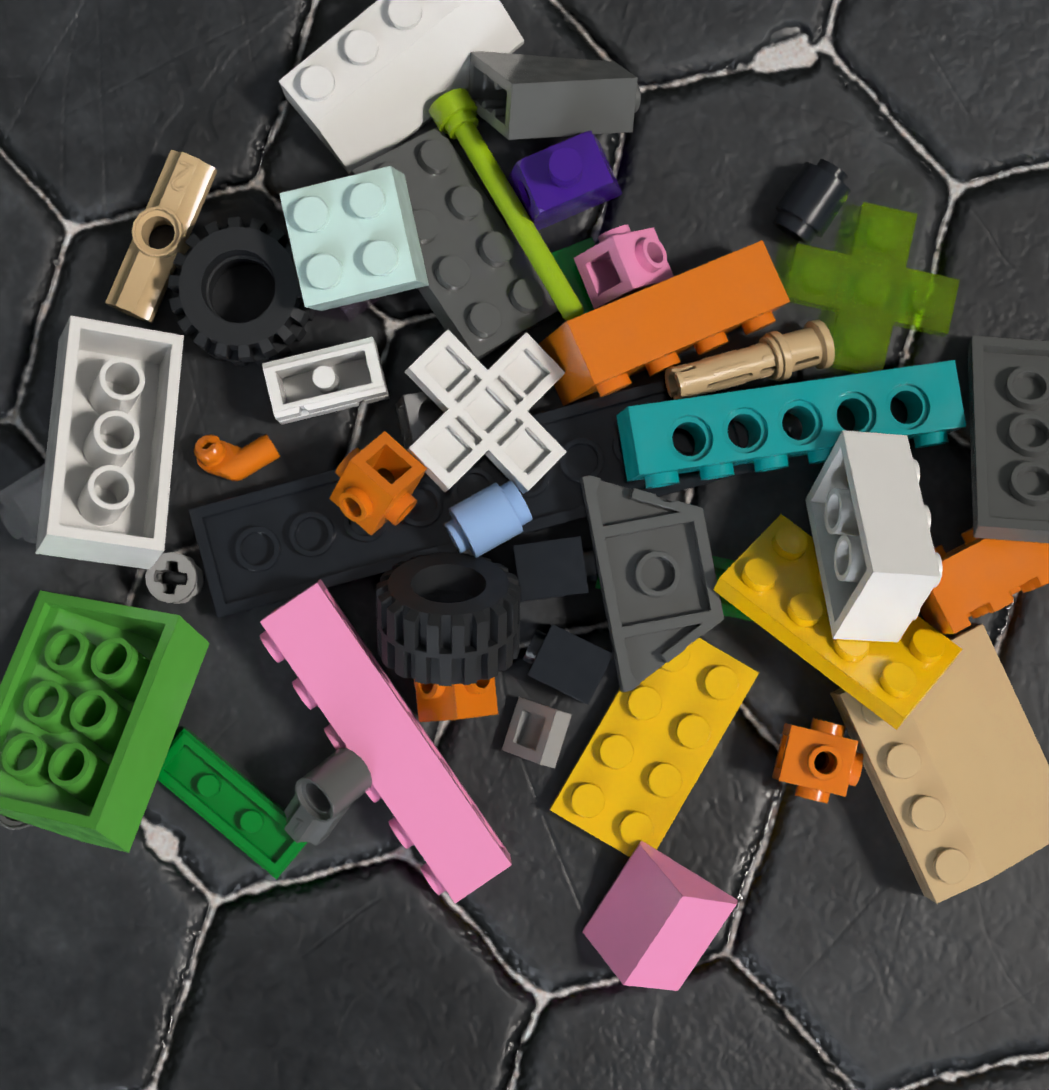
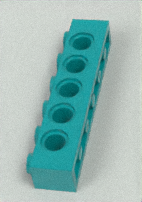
M955 360L628 406L616 415L627 482L645 479L646 489L678 484L680 483L679 474L695 471L700 472L701 480H712L735 475L733 466L754 463L755 472H765L789 467V457L808 455L809 464L825 463L842 430H845L837 420L839 405L847 407L855 417L853 431L907 435L908 440L914 439L915 448L949 443L948 433L966 427ZM892 398L899 399L906 406L908 416L905 424L898 422L893 417L890 410ZM785 413L795 415L801 422L802 435L799 440H795L785 433L782 425ZM731 420L738 421L746 427L749 434L746 448L738 447L731 442L728 436V425ZM676 428L684 429L692 435L695 442V450L692 456L682 455L675 449L672 436Z

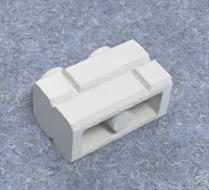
M373 337L262 363L275 419L281 425L357 407L359 402L363 400L366 404L390 399L378 348Z

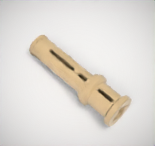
M820 319L808 321L803 329L789 333L768 332L761 337L759 343L749 347L717 354L688 364L668 367L665 371L666 388L670 397H674V400L696 397L710 392L713 393L760 378L768 377L776 381L787 380L792 375V372L812 366L817 369L829 368L835 358L833 338L825 323Z

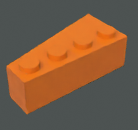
M763 240L568 320L538 345L565 372L554 384L563 406L596 391L599 392L600 397L616 392L632 383L629 378L630 376L646 369L649 376L665 371L668 367L680 363L679 354L695 348L698 356L714 350L729 342L726 336L727 333L740 327L743 328L745 335L763 329L776 322L773 312L789 303L790 300Z
M973 528L961 534L965 544L947 553L942 544L934 547L935 552L941 556L943 570L939 585L932 589L920 608L925 622L942 634H955L971 625L968 617L972 616L975 619L987 613H994L1013 603V594L1019 591L1026 593L1048 584L1049 543L974 538Z

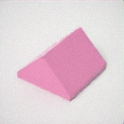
M641 840L585 925L583 933L623 985L678 991L737 905L738 900Z

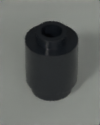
M820 159L817 165L805 162L777 204L776 209L779 213L774 219L773 224L794 240L810 246L816 236L823 237L851 194V190L844 184L848 175L824 159Z

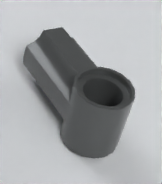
M339 748L296 782V794L284 810L287 818L284 830L296 843L310 842L316 846L330 835L352 803L370 789L372 784L371 773L362 758L347 748Z

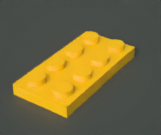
M782 514L719 577L713 589L896 730L962 651V648L919 616L912 620L898 643L833 639L813 537Z
M698 638L670 662L665 663L643 680L632 691L621 692L619 688L549 808L550 811L629 857L641 840L657 850L759 672Z

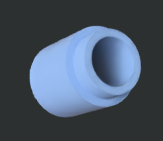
M510 480L501 486L495 482L448 508L452 520L446 522L444 526L460 554L469 549L473 556L477 558L522 533V526L532 521L533 518L521 493Z

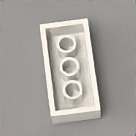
M70 315L58 342L35 554L149 570L162 555L165 548L184 335Z

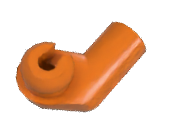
M267 433L242 448L222 441L218 436L212 434L202 436L194 445V455L197 464L206 473L231 481L243 480L281 457Z

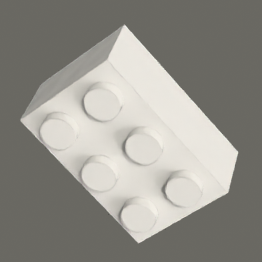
M842 430L805 499L833 639L898 643L912 620L918 617L920 608L932 589L940 583L943 570L940 554L934 550L930 533L931 513L929 507L923 504L919 487L920 467L917 460L912 457L907 435Z

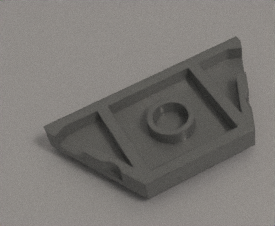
M591 475L584 476L580 479L620 691H632L661 666L683 652L692 642L705 635L724 620L720 595L713 590L717 579L703 508L680 501L657 497L656 494L636 488L629 489L601 481V478Z

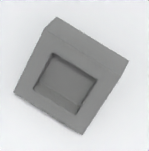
M518 697L502 750L537 764L555 768L572 714Z

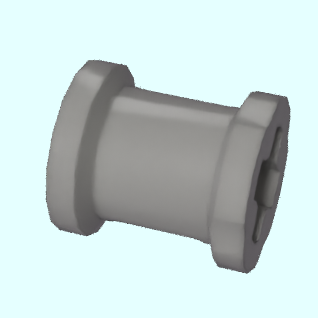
M175 552L163 553L151 569H147L145 574L146 586L150 593L156 599L166 603H188L201 592L204 584L203 571L197 566L195 560ZM176 563H178V571L187 574L186 585H177L175 593L172 594V585L163 583V576L165 572H173Z

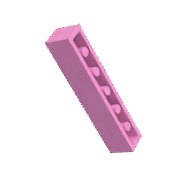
M321 579L260 621L266 630L259 635L262 643L277 663L286 659L298 678L292 681V685L304 704L310 710L318 705L330 722V725L325 727L324 731L335 749L347 748L361 757L367 765L372 778L371 787L366 791L367 795L374 803L380 799L384 800L395 816L388 821L391 829L406 849L415 845L426 861L420 869L432 889L438 895L447 891L453 902L457 903L512 865L510 853Z

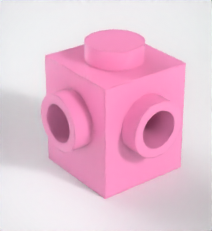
M629 225L616 227L601 234L598 237L599 244L574 257L594 310L674 277L667 261L666 250L659 241L654 227L631 232Z

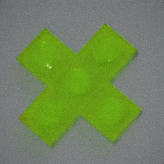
M863 202L859 209L849 255L797 243L795 246L785 291L790 302L837 312L831 335L835 348V358L830 367L859 374L883 370L893 325L943 337L948 334L960 280L906 268L918 214Z

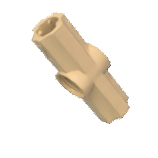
M170 151L146 209L139 213L133 222V239L105 303L108 306L139 320L153 323L168 288L169 275H173L176 269L173 261L178 252L185 255L190 248L185 241L190 237L217 174L215 167L187 153ZM161 225L174 227L175 234L170 245L162 249L150 247L149 237L153 229Z

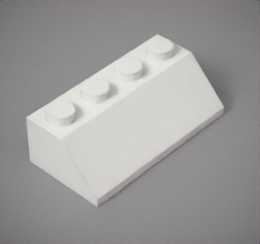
M377 0L281 78L279 83L289 103L350 174L353 169L398 147L432 119L429 114V108L440 96L457 88L468 90L470 52L483 51L512 54L524 44V39L500 0Z

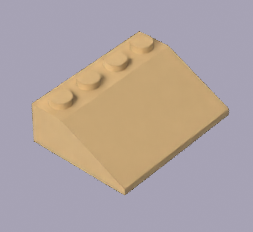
M979 624L949 638L962 648V651L897 730L842 688L830 693L851 739L858 741L857 752L863 753V765L923 895L936 904L993 878L1049 844V764L983 624Z

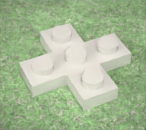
M447 330L405 371L444 412L407 449L410 454L427 468L425 473L444 492L449 490L485 454L524 494L566 453V450L528 412L565 372L527 332L487 370Z

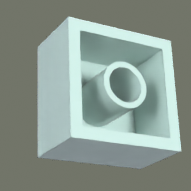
M387 166L279 193L303 302L306 308L323 311L429 285L405 175L394 167Z

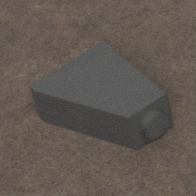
M483 51L470 52L468 93L477 106L476 113L508 140L577 136L587 131H592L593 134L633 132L634 113L638 111L641 101L640 88L637 83L638 77L614 61Z

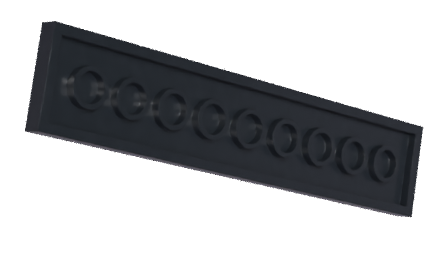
M665 379L532 415L566 450V453L529 491L523 494L519 490L530 510L533 520L522 526L523 532L515 537L587 518L580 479L584 476L591 475L601 478V481L629 489L636 488L656 494L657 497H664L755 472L754 463L733 466L735 475L712 480H701L700 472L695 471L679 474L680 483L658 488L646 489L645 479L627 482L616 415L628 406L674 400V397L671 398L667 391ZM734 386L713 393L710 392L707 394H703L700 396L734 392L736 391V387ZM731 420L728 425V436L731 442L738 447L746 448L749 441L746 427L738 421ZM676 428L672 436L675 449L682 455L692 456L695 450V442L692 435L684 429ZM485 454L446 492L424 473L412 494L417 499V503L410 513L396 526L390 521L386 522L372 536L356 522L347 518L341 509L329 499L340 479L335 474L336 469L189 509L217 618L292 599L320 579L326 588L329 589L383 574L385 571L392 570L393 565L401 561H409L411 557L441 552L459 553L444 526L446 522L452 520L448 508L495 482L501 486L510 480Z

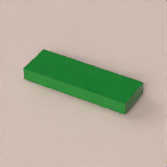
M184 728L173 740L157 780L275 879H278L308 843H296L284 830L287 819L284 812L285 809L188 728Z

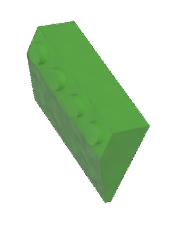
M40 590L0 685V815L81 842L129 853L210 643L180 615Z

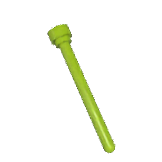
M457 88L443 94L429 108V114L439 131L448 134L451 139H458L562 317L568 321L583 315L584 308L476 128L479 123L476 117L477 106L470 94L464 88Z

